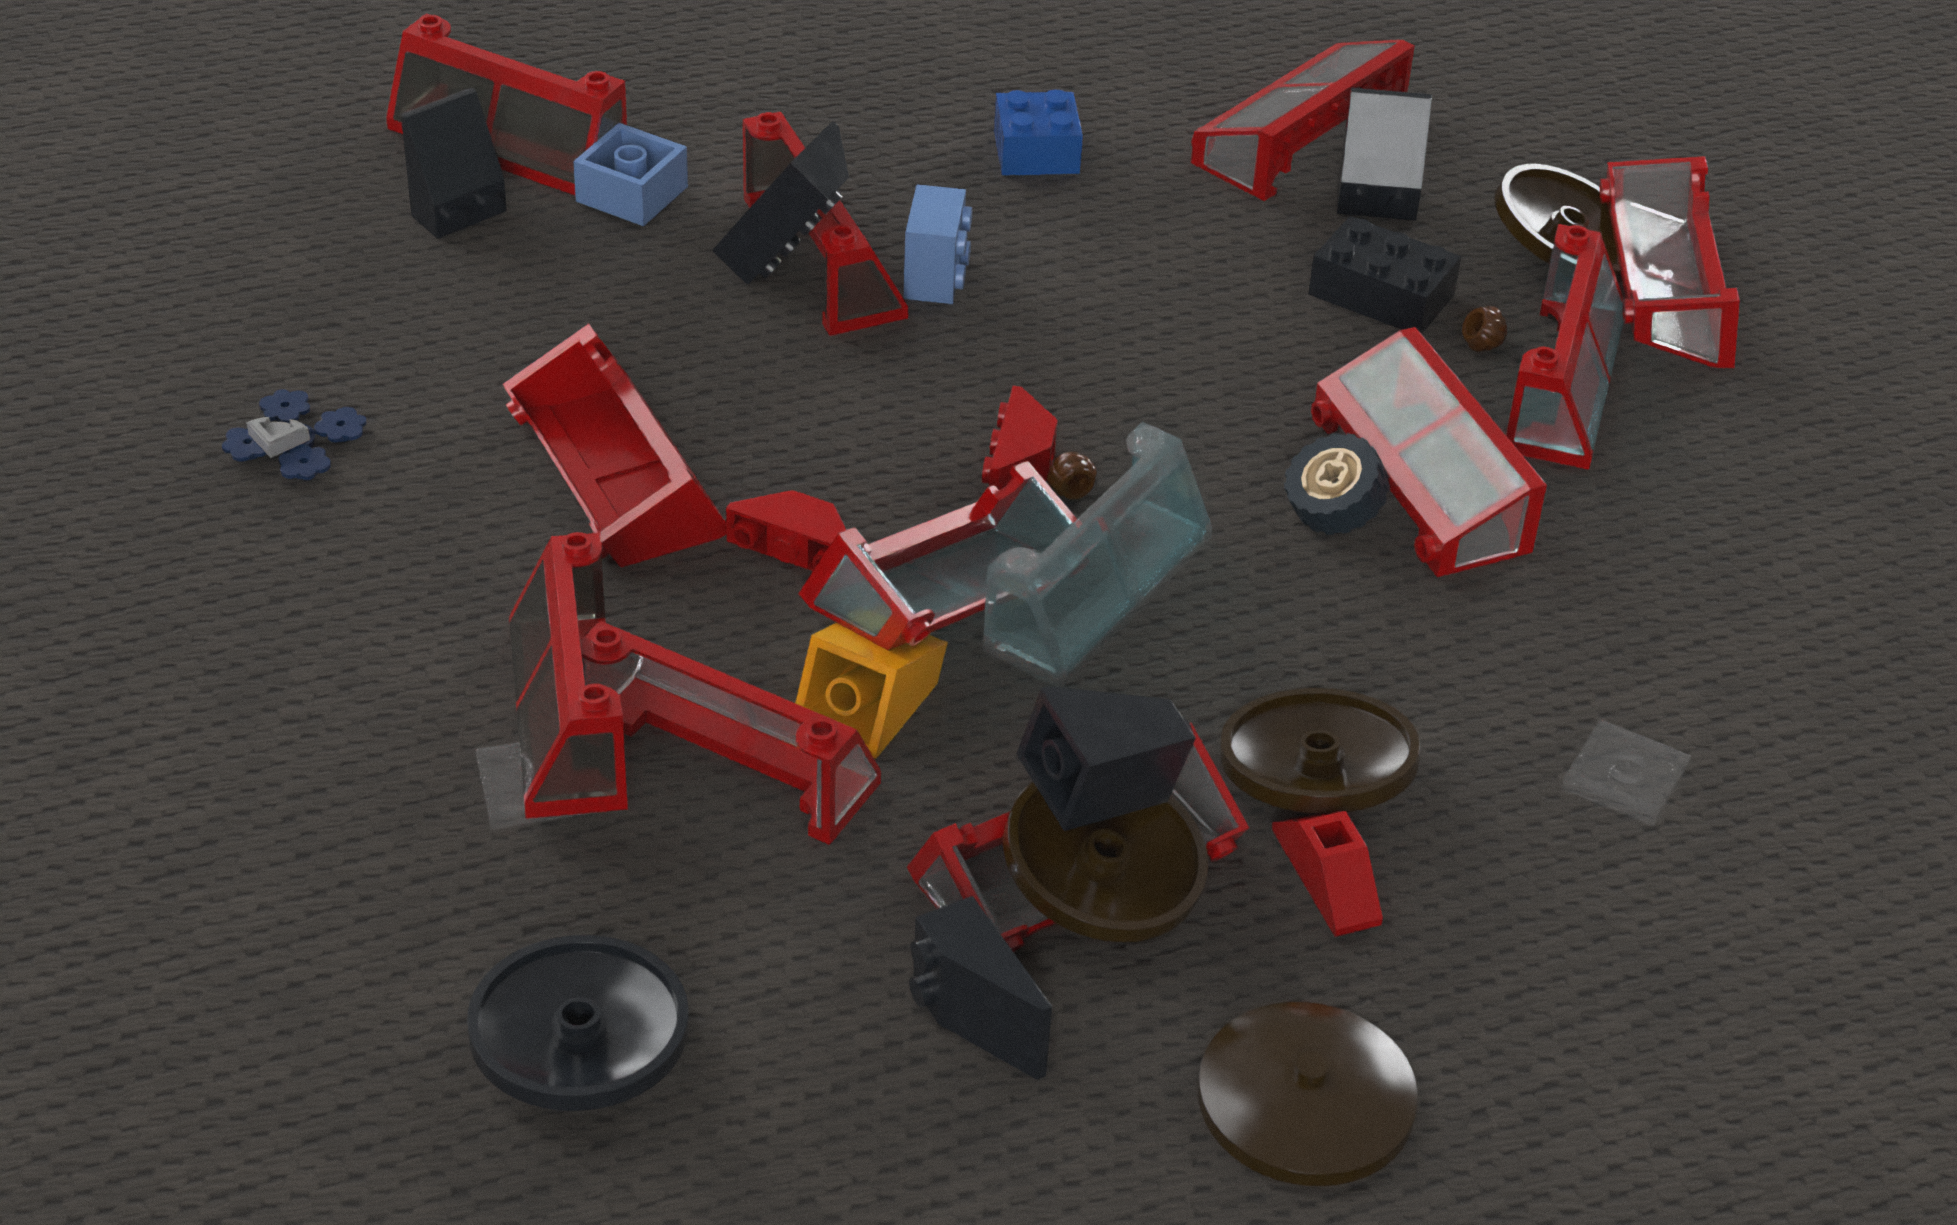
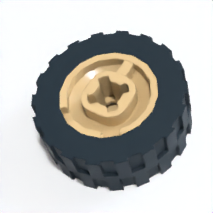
M1340 433L1331 434L1329 437L1315 439L1314 443L1307 444L1297 456L1293 457L1290 468L1286 470L1284 489L1291 505L1300 520L1317 533L1321 531L1325 532L1326 535H1334V533L1339 532L1344 534L1351 532L1354 528H1361L1366 525L1369 519L1374 518L1379 513L1378 510L1381 506L1385 505L1387 501L1386 494L1390 490V484L1387 480L1389 476L1377 451L1373 446H1370L1366 439L1363 437L1361 439L1357 438L1355 434L1347 433V435H1340Z

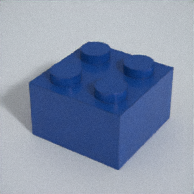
M1015 90L1009 93H996L994 134L1002 175L1080 174L1083 134L1074 92L1050 90L1048 92L1026 93Z

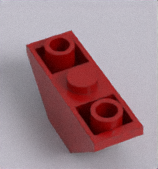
M1013 386L1008 403H1000L997 428H1001V430L993 429L990 442V455L993 457L986 456L984 460L982 483L989 484V486L994 485L998 490L1003 489L1012 478L1009 473L1012 467L1029 461L1046 482L1055 456L1058 420L1022 387ZM1034 481L1031 487H1034L1039 484L1036 481Z
M794 490L730 502L726 507L728 542L814 571L837 534L846 531L833 503Z
M1335 811L1325 814L1309 813L1272 823V831L1334 937L1382 925L1383 916L1368 847L1346 811Z

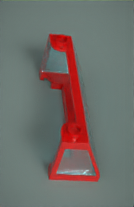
M1558 224L1539 315L1548 317V313L1552 314L1557 319V331H1559L1555 350L1550 347H1538L1527 351L1523 355L1506 436L1523 456L1590 469L1624 322L1622 315L1623 296L1601 233L1588 230L1583 226Z
M1029 461L1012 467L1009 472L1012 478L1003 489L998 490L994 485L989 486L978 502L868 544L855 527L838 533L798 594L809 608L889 651L905 643L914 646L923 641L933 631L1057 578L1065 576L1066 579L1074 577L1087 565L1088 560L1085 557L1096 544V541Z

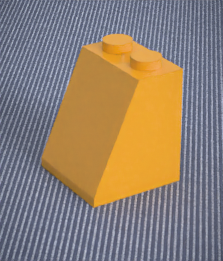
M863 609L843 620L872 636H877L889 618ZM835 623L811 635L795 703L857 729L873 758L876 759L937 685L948 642L928 635L923 641L914 646L905 643L888 651L848 628ZM791 720V723H790V724H793V725H795V726H797V727H799V726L801 725V724H799V723H797V722ZM859 744L853 748V750L865 754Z

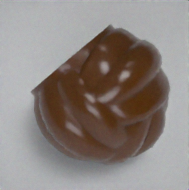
M1479 307L1472 310L1466 316L1462 326V333L1469 348L1475 352L1490 351L1499 347L1505 341L1507 336L1506 319L1497 307Z
M1073 451L1065 452L1053 461L1047 475V481L1057 495L1068 499H1079L1092 490L1097 469L1087 456Z

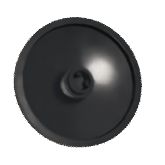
M571 935L543 940L519 949L501 960L488 971L476 987L470 1000L467 1017L470 1050L478 1068L494 1086L509 1096L527 1104L564 1111H583L613 1106L628 1101L655 1086L673 1069L680 1059L689 1032L686 992L678 976L662 959L633 943L596 935Z

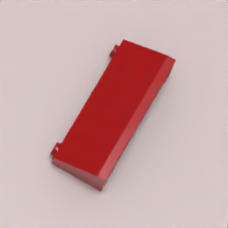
M589 323L502 384L512 399L506 404L507 408L521 426L527 421L532 426L591 521L589 525L593 530L592 533H600L602 559L610 554L620 567H625L714 541L727 534L725 519L629 375Z

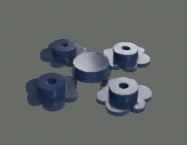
M280 389L274 392V396H265L259 401L260 409L264 411V417H269L270 421L276 420L278 422L290 423V419L298 421L300 415L310 412L308 394L300 390L289 392L286 389ZM342 407L336 410V412L326 411L322 413L321 420L314 425V429L304 424L309 430L310 440L283 452L284 454L279 456L281 475L288 479L310 480L318 473L328 471L331 467V462L326 457L325 449L321 447L313 448L315 433L319 436H327L331 442L356 440L363 435L362 427L367 424L366 417L357 415V411L352 407ZM233 428L226 433V441L222 443V450L225 453H231V457L234 460L242 462L266 455L264 450L248 434L247 428Z

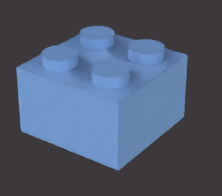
M622 123L615 125L573 161L576 202L641 226H645L688 187L686 146Z
M916 185L905 231L903 299L953 304L956 289H964L966 265H969L971 241H967V232L971 230L973 212L972 207L965 206L966 189Z

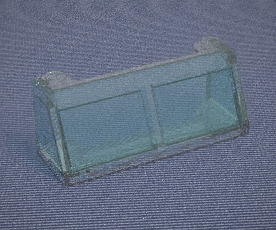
M1141 422L1127 437L1126 447L1132 454L1131 468L1041 554L1024 547L1013 548L1003 552L987 567L983 651L1055 687L1064 688L1211 540L1212 525L1182 440L1144 422Z

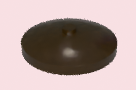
M1543 164L1518 165L1505 174L1495 191L1496 210L1509 232L1525 248L1550 264L1558 224L1583 226L1588 230L1601 233L1618 282L1622 281L1608 203H1601L1599 186L1567 170ZM1623 207L1634 265L1638 269L1646 256L1647 242L1638 222ZM1562 251L1558 269L1574 276L1579 256ZM1603 258L1597 282L1612 283Z
M1301 688L1265 695L1245 704L1234 712L1226 721L1221 733L1220 758L1228 778L1243 792L1264 803L1306 813L1352 812L1384 803L1399 795L1412 783L1419 768L1420 739L1415 727L1407 717L1394 707L1378 699L1339 689Z
M1032 781L1015 800L1004 829L1003 850L1006 865L1012 879L1024 897L1053 922L1070 931L1093 939L1111 942H1136L1158 937L1169 932L1182 923L1192 912L1207 880L1208 854L1204 838L1192 816L1172 795L1166 803L1064 831Z
M1282 1002L1258 1007L1241 1014L1226 1024L1213 1037L1203 1055L1200 1066L1198 1101L1202 1116L1211 1134L1240 1163L1264 1176L1286 1183L1304 1186H1333L1357 1181L1374 1174L1389 1164L1400 1153L1413 1129L1418 1106V1090L1413 1070L1401 1049L1389 1036L1372 1023L1351 1012L1329 1005L1311 1002Z

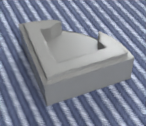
M262 417L246 422L248 434L270 458L310 440L308 428L297 420L290 419V423L270 422L269 417Z

